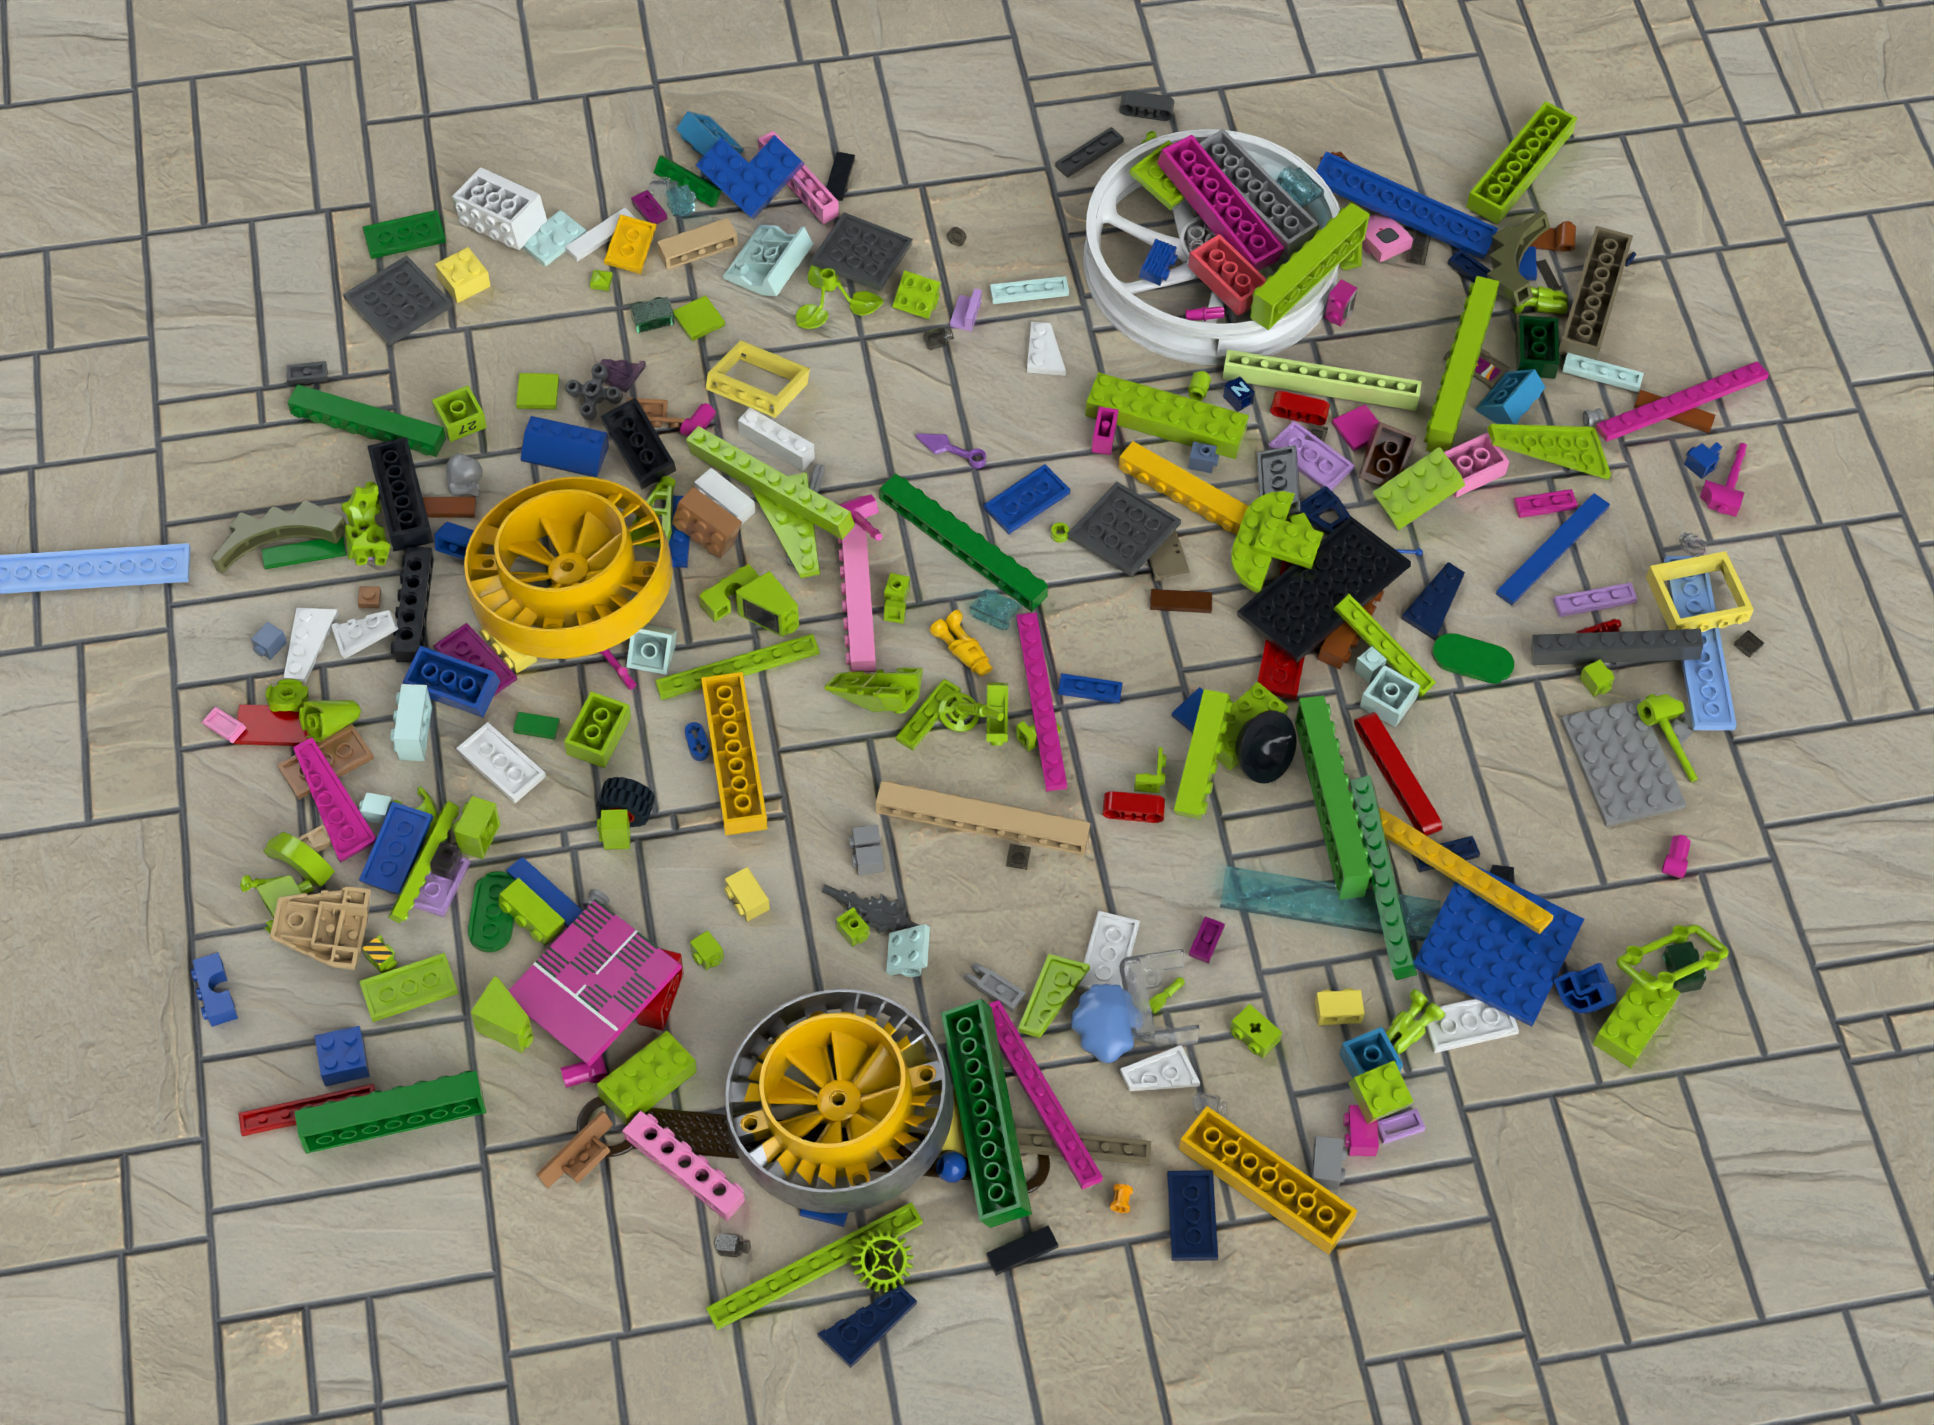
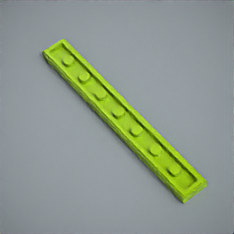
M810 634L655 680V685L660 699L665 700L702 689V677L743 672V676L818 655L820 650L814 635Z

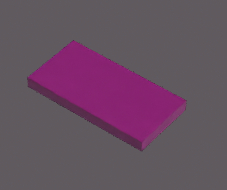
M467 623L433 645L434 650L494 671L500 679V684L494 696L517 680V676Z

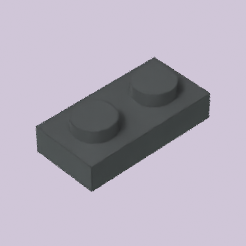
M326 361L286 365L288 385L328 382Z

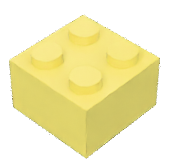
M469 247L435 264L438 280L457 304L491 286L488 271Z

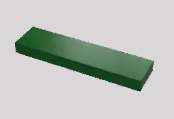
M659 156L653 173L707 205L716 207L722 192L720 188L667 157Z
M342 536L337 544L318 539L262 549L265 569L347 556L344 536Z

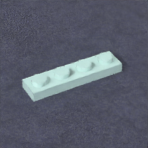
M1066 276L990 284L993 304L1069 296Z
M1567 353L1562 370L1564 373L1639 392L1644 374L1643 372L1572 353Z

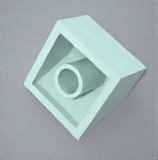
M646 624L630 637L626 667L667 675L675 650L677 630Z

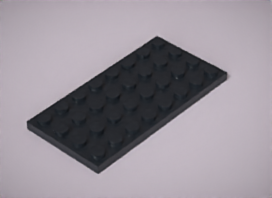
M1351 516L1321 541L1312 569L1293 564L1237 611V616L1297 663L1346 622L1333 608L1348 594L1363 607L1411 567V561Z

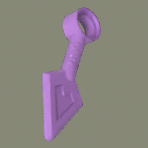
M916 434V438L934 454L948 451L968 459L969 465L976 469L982 468L986 464V453L982 449L976 448L966 451L950 444L946 434ZM974 456H981L983 458L981 461L972 460Z

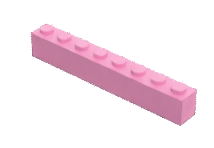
M854 523V528L843 540L838 538V544H842V549H839V561H843L844 566H840V578H845V583H841V593L846 595V600H842L843 613L847 612V617L843 618L844 630H848V635H844L845 647H849V652L846 653V665H850L851 672L876 671L867 535L866 531Z

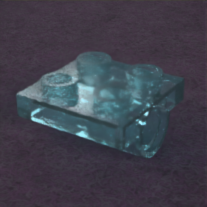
M1291 166L1284 168L1280 172L1278 180H1276L1302 208L1324 195V189L1301 167L1297 169Z

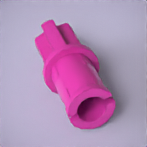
M1203 306L1200 309H1185V316L1187 320H1204L1206 322L1208 319L1224 318L1225 310L1222 306L1210 308Z

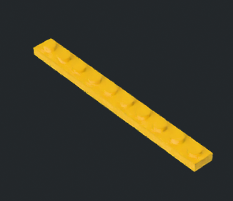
M1380 807L1385 835L1390 841L1538 934H1541L1553 920V915Z

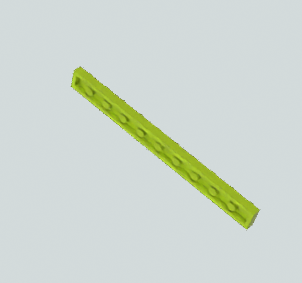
M910 1202L706 1307V1311L716 1330H719L855 1260L857 1257H852L851 1253H859L860 1250L856 1249L854 1245L856 1243L863 1245L860 1240L861 1236H865L869 1240V1231H872L876 1237L877 1229L881 1228L883 1236L886 1229H890V1237L895 1232H898L899 1236L922 1225L923 1220L913 1203ZM876 1241L873 1243V1245L877 1248L886 1244L887 1242Z

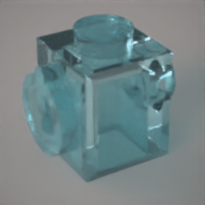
M688 185L666 191L667 205L673 217L687 216L695 210L694 202L697 201L694 191H690Z

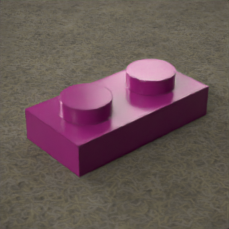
M648 190L631 198L632 204L647 222L659 224L668 219L667 213Z
M1205 916L1188 956L1209 964L1225 924Z

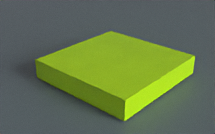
M706 295L672 311L673 317L691 341L725 326V320Z
M519 373L517 409H556L559 374Z

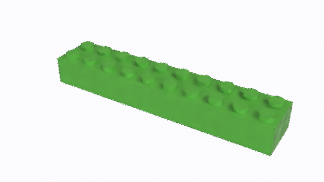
M1324 696L1299 698L1295 726L1339 900L1365 897L1366 889L1370 885L1369 878L1372 877V866L1367 863V847L1362 844V828L1357 825L1358 812L1356 809H1353V793L1348 790L1349 778L1347 773L1344 774V758L1339 755V739L1334 736L1335 724L1334 721L1330 720L1329 703L1326 704Z

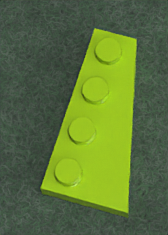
M1048 953L1018 1027L1019 1032L1040 1038L1089 972L1090 965Z

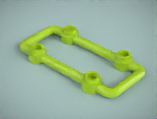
M1692 924L1687 927L1676 925L1673 927L1671 934L1642 947L1628 946L1625 954L1619 956L1616 963L1623 972L1645 990L1654 991L1659 989L1660 991L1667 992L1673 987L1676 980L1703 968L1709 971L1715 970L1719 967L1720 961L1728 956L1729 951L1725 945L1699 925ZM1692 933H1696L1718 951H1706L1703 959L1673 973L1659 972L1656 980L1653 982H1649L1630 966L1638 965L1642 961L1643 955L1672 942L1677 945H1683Z

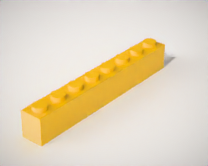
M1134 441L1130 443L1119 458L1118 468L1125 474L1137 478L1141 483L1151 486L1157 492L1163 493L1173 501L1188 507L1192 512L1204 516L1208 521L1214 522L1224 530L1237 535L1244 514L1249 507L1248 505Z

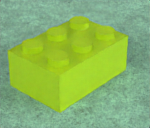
M591 691L564 741L566 755L605 768L631 719L630 705Z

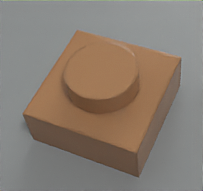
M360 586L358 607L380 608V586Z

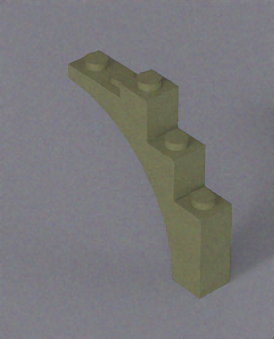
M1543 210L1513 229L1505 227L1492 236L1495 252L1489 256L1493 270L1487 273L1488 279L1499 281L1497 293L1517 307L1533 297L1530 284L1520 274L1519 267L1528 247L1550 228L1547 213Z
M306 500L296 507L293 514L272 506L261 520L241 512L229 526L232 534L227 537L224 544L214 553L211 560L216 571L224 573L234 562L248 552L277 540L309 537L337 544L345 534L346 523L342 516Z

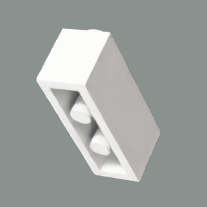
M710 468L694 482L697 490L742 521V524L755 514L754 501L714 469Z

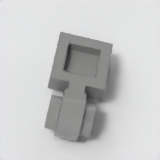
M1690 711L1681 718L1683 723L1676 719L1671 724L1680 744L1692 735L1689 729L1694 731Z

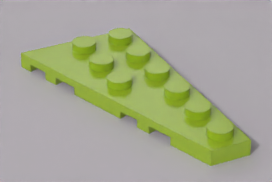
M1490 424L1487 428L1492 445L1608 480L1611 477V472L1595 427Z
M807 472L788 476L810 489ZM750 488L799 577L805 578L820 575L814 524Z

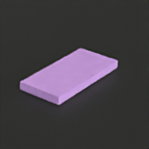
M1296 421L1290 423L1268 444V449L1270 450L1296 445L1299 472L1319 487L1327 486L1331 491L1355 466Z

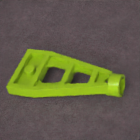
M663 476L646 502L657 516H662V527L669 543L672 534L673 491L676 481L672 477ZM656 499L666 500L665 509L653 507ZM637 516L632 525L640 521L641 518ZM644 525L629 533L632 541L657 532L651 526ZM659 539L636 544V546L661 548V542Z

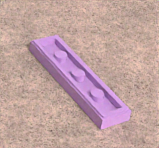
M1630 582L1555 596L1553 603L1558 616L1563 617L1637 603L1638 598Z

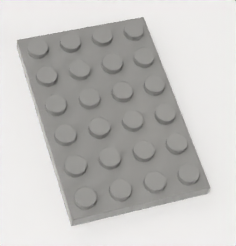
M1640 699L1562 716L1560 720L1605 827L1685 809L1687 805L1652 725L1647 726L1644 724L1638 714L1637 705L1641 703Z

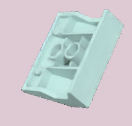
M759 225L727 269L723 278L760 295L777 296L808 253L813 242L805 227H801L796 234H787L778 226Z

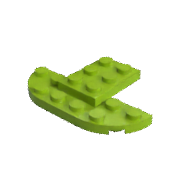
M1278 491L1264 494L1255 499L1244 514L1233 544L1231 566L1232 570L1239 577V581L1256 593H1259L1262 589L1273 557L1312 569L1324 532L1286 521L1295 493Z

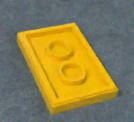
M620 214L604 259V264L641 274L657 229V224Z

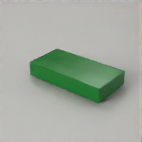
M518 712L513 731L516 734L555 740L560 719Z

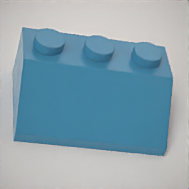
M687 111L676 128L681 134V138L693 145L692 149L703 156L721 137L739 154L744 150L718 123L707 115Z
M1535 369L1506 372L1475 410L1496 424L1515 425L1519 422V418L1530 409V405L1540 397L1546 387Z

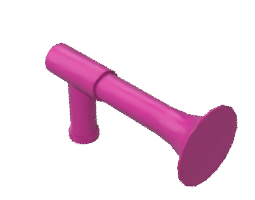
M606 649L599 652L607 659L629 690L634 689L637 684L628 674L627 668L620 665L611 651Z

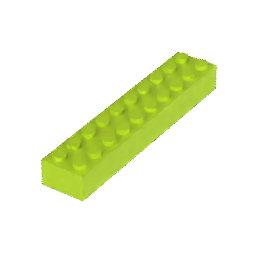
M1477 276L1475 283L1470 284L1468 291L1470 295H1468V298L1466 297L1464 311L1461 313L1459 328L1457 327L1455 340L1450 349V357L1447 359L1446 370L1442 375L1441 386L1438 388L1436 402L1432 407L1431 419L1427 423V432L1424 442L1427 443L1426 451L1432 452L1440 447L1445 452L1452 448L1495 306L1499 281Z

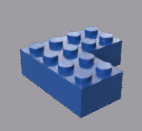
M774 135L750 162L746 161L721 137L700 159L696 166L747 215L755 219L805 163Z

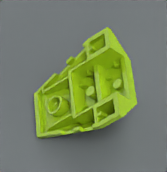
M902 667L896 668V672L884 673V669H878L877 673L864 674V671L837 673L825 685V690L871 712L894 711L896 714H902L919 698L923 668Z

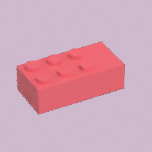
M1218 234L1190 252L1188 268L1235 314L1240 316L1251 309L1253 292L1257 287H1261L1265 283L1266 278L1232 245Z

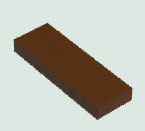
M1151 589L1150 610L1211 613L1212 592Z

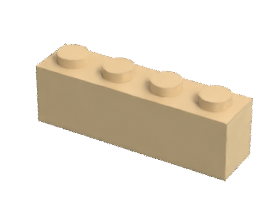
M729 218L717 220L716 222L657 241L658 253L667 270L738 246L737 233Z

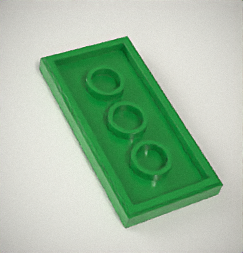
M437 210L362 226L371 259L446 243Z

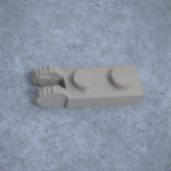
M976 962L971 968L982 979L980 980L970 973L963 976L968 984L976 987V989L991 999L999 1000L1002 1006L1011 1012L1015 1010L1025 997L1023 990L991 969L988 970Z

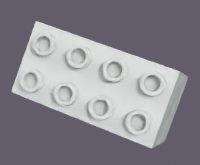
M481 167L452 196L459 222L463 226H468L478 233H483L493 240H498L508 247H513L517 250H520L527 243V240L547 222L540 194Z

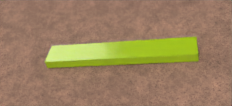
M1350 594L1333 608L1370 647L1376 649L1387 659L1386 663L1394 671L1420 685L1418 692L1420 698L1436 683Z

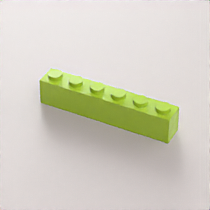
M1208 689L1203 690L1174 807L1176 815L1201 820L1202 814L1206 815L1208 809V802H1206L1207 794H1211L1213 782H1211L1212 774H1216L1218 768L1216 757L1217 753L1221 754L1223 748V741H1221L1222 733L1225 734L1228 727V721H1226L1227 713H1231L1233 701H1231L1227 693Z

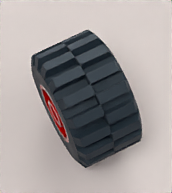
M624 777L608 778L603 784L596 809L600 814L601 810L627 809L630 827H641L648 822L655 796L647 786L638 781Z

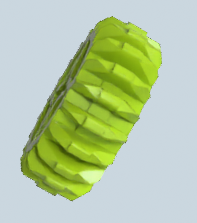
M881 1228L877 1229L876 1237L872 1231H869V1240L865 1236H861L860 1240L863 1245L859 1243L854 1245L856 1249L860 1250L859 1253H851L852 1257L858 1258V1261L851 1262V1266L858 1265L859 1267L858 1270L853 1271V1274L861 1273L863 1275L858 1279L859 1283L868 1280L865 1285L867 1289L874 1284V1292L879 1291L880 1285H882L883 1292H888V1284L892 1290L897 1288L895 1281L903 1285L905 1282L901 1276L910 1277V1273L905 1268H913V1264L907 1263V1260L913 1259L914 1256L906 1255V1251L911 1250V1246H902L906 1242L905 1238L900 1239L899 1242L897 1241L899 1237L898 1232H895L890 1237V1229H886L884 1236ZM885 1241L893 1246L884 1252L878 1247L876 1248L873 1243ZM867 1249L872 1257V1264L868 1269H866L864 1261ZM898 1251L900 1265L896 1271L892 1258ZM879 1254L880 1256L889 1254L885 1259L886 1266L884 1264L876 1266L880 1261ZM882 1269L892 1277L888 1280H880L873 1277L872 1274Z

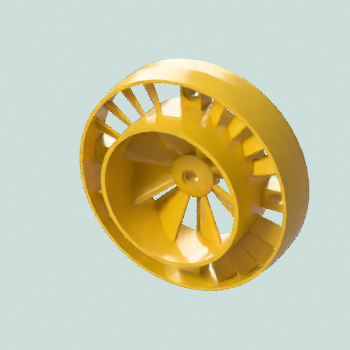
M562 477L542 481L520 489L494 506L482 518L470 537L465 553L464 570L467 594L474 615L490 636L492 635L511 650L525 655L548 659H567L604 651L627 640L642 629L655 616L665 601L672 581L673 562L668 539L657 515L650 505L637 493L609 480L594 477ZM617 507L622 508L624 510L620 513ZM633 513L641 518L640 521L627 528L624 518L629 514ZM647 524L657 532L632 541L629 533ZM548 535L559 556L555 558L538 539ZM660 539L661 548L658 562L636 560L633 545ZM489 545H494L495 555L483 553ZM519 555L549 566L548 573L511 572L510 569ZM550 579L552 585L548 588H542L526 583ZM633 591L638 593L632 600H628Z

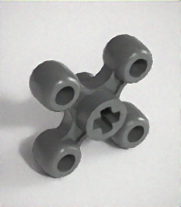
M601 363L595 364L592 367V380L587 381L584 385L576 380H570L565 387L571 397L585 396L586 402L580 407V414L585 420H593L596 417V404L601 403L604 399L612 404H618L623 399V394L618 387L604 388L602 386L603 381L608 377V370Z

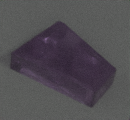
M602 359L600 362L608 370V377L603 382L610 386L618 387L625 393H627L646 368L645 361H639L638 364L628 363V360L614 361L612 359Z

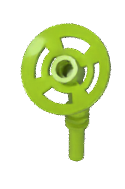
M959 692L951 693L944 697L938 709L941 722L948 729L955 732L971 730L977 724L980 716H987L1002 721L1004 718L1003 713L989 709L987 705L976 703L969 695ZM956 698V701L950 707L945 706L950 699ZM946 714H948L953 721L957 722V724L952 723L946 717ZM970 714L973 715L974 719L969 724L964 725V720Z

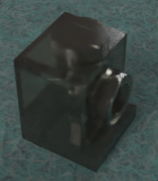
M440 842L430 862L432 874L453 881L454 873L463 857L461 849L454 844Z

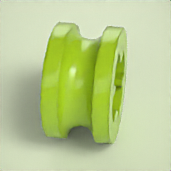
M1063 522L1055 523L1051 528V538L1058 543L1065 542L1068 539V525ZM1057 531H1064V534L1060 533L1059 535L1057 534Z

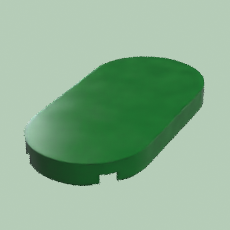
M1448 633L1440 636L1435 641L1432 649L1433 659L1435 658L1440 668L1487 683L1497 684L1505 679L1507 680L1512 675L1514 669V659L1505 648L1460 634Z
M493 871L486 874L485 877L477 881L474 888L468 936L471 944L482 952L499 951L509 943L512 937L514 917L509 913L503 912L498 903L499 894L514 882V879L505 872Z

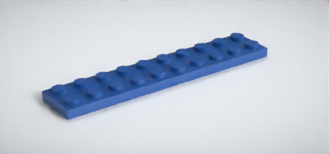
M1327 151L1316 170L1333 193L1483 260L1493 241L1492 236L1498 230L1497 227Z

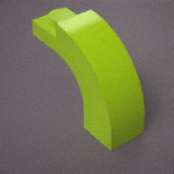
M281 832L278 836L270 839L267 847L263 850L267 857L280 859L291 865L305 880L309 879L313 886L322 887L335 872L316 851L298 838L285 832Z

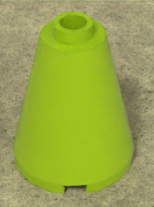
M354 700L306 701L303 703L304 707H301L299 710V720L302 730H307L309 734L306 737L308 739L312 737L315 742H321L358 720L361 708Z

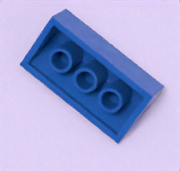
M531 416L524 432L521 461L597 478L609 448L608 434L599 430Z

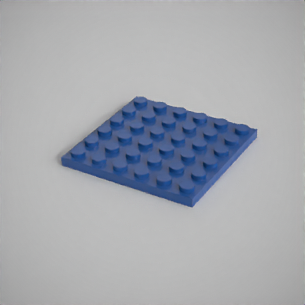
M1474 865L1551 913L1553 920L1541 934H1538L1455 882L1414 961L1417 970L1532 1027L1554 983L1553 979L1557 977L1584 918Z

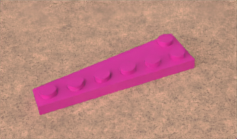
M311 737L293 747L338 861L341 863L373 845L377 839L314 739Z

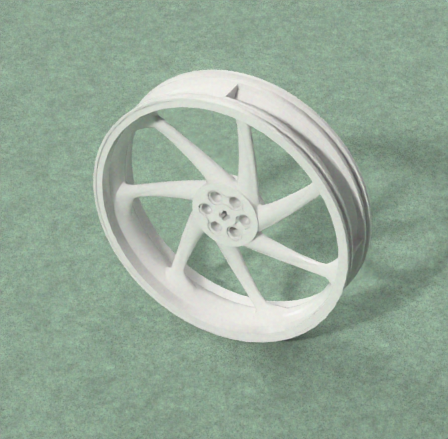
M1217 129L1188 130L1163 135L1133 148L1112 164L1099 180L1089 201L1086 217L1083 266L1088 289L1102 314L1115 328L1136 344L1164 357L1187 363L1218 366L1225 364L1227 349L1272 356L1304 338L1325 315L1329 293L1337 283L1339 264L1269 331L1254 320L1241 323L1217 324L1218 319L1197 322L1179 318L1162 312L1133 295L1199 278L1188 268L1190 252L1216 236L1200 216L1194 218L1186 198L1173 207L1179 238L1135 224L1118 215L1116 210V204L1134 190L1142 187L1129 174L1130 169L1168 140L1174 144L1190 135H1193L1200 143L1220 131ZM1225 130L1319 224V229L1322 230L1331 218L1334 219L1338 215L1340 208L1331 189L1323 178L1304 160L1271 141L1241 132ZM1109 223L1151 246L1155 239L1169 243V245L1172 244L1177 247L1176 255H1178V259L1183 264L1170 269L1171 272L1167 281L1163 280L1161 286L1144 279L1124 283L1112 274L1102 256L1101 232L1103 224ZM1270 266L1259 271L1266 279L1270 275L1275 274ZM1212 291L1208 308L1224 307L1225 303Z

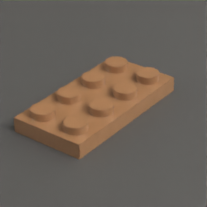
M353 724L316 743L338 778L374 759L372 752ZM296 755L277 765L298 800L311 793Z

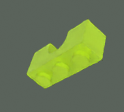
M750 564L738 568L732 575L722 578L716 585L705 589L699 595L700 607L714 623L731 613V603L728 597L736 594V590L757 579L760 575Z

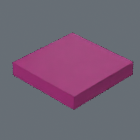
M1366 404L1332 419V425L1353 452L1367 445L1374 424L1379 422Z

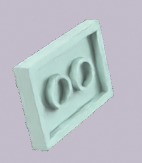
M559 210L527 240L522 249L546 267L566 251V245L585 234L587 230L562 210Z

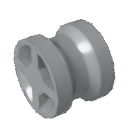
M1597 408L1594 411L1584 410L1583 412L1584 427H1596L1597 423L1605 421L1601 408Z
M592 889L589 893V898L583 902L582 906L586 909L595 899L604 906H607L610 899L603 892Z

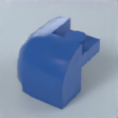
M1596 963L1581 971H1570L1553 979L1562 1002L1574 1012L1592 1013L1616 1002L1617 995L1614 984L1609 982L1602 963Z

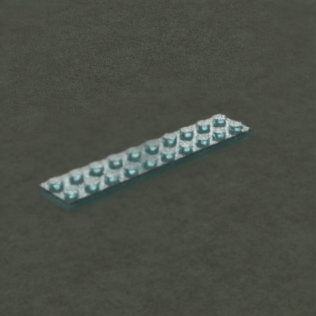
M1226 866L1220 908L1383 934L1374 890L1366 889L1365 897L1339 900L1334 883ZM1399 894L1409 939L1425 941L1440 912L1441 901Z

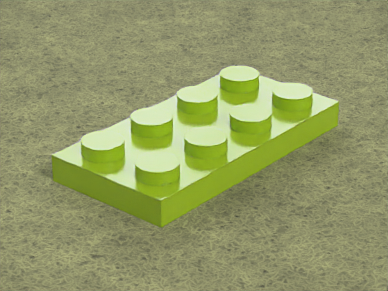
M445 953L359 981L372 1022L459 994Z

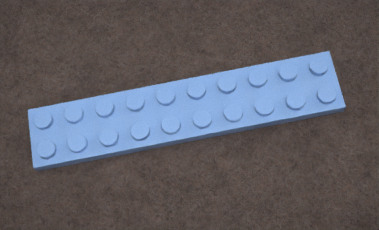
M189 543L0 555V594L189 582L191 547Z
M1665 556L1664 563L1698 556ZM1709 572L1667 580L1670 597L1680 619L1716 612ZM1719 627L1701 632L1703 649L1700 660H1681L1693 730H1735L1737 726Z

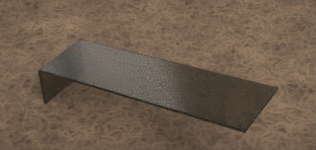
M1546 259L1536 261L1537 267L1548 288L1553 291L1561 290L1562 286H1559Z

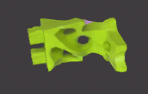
M373 485L367 489L355 487L349 501L341 504V509L346 513L349 525H345L348 559L354 560L356 565H365L368 560H374L376 565L384 566L388 558L391 544L387 543L384 528L378 526L374 518L381 511V505L376 504L379 493L378 485Z

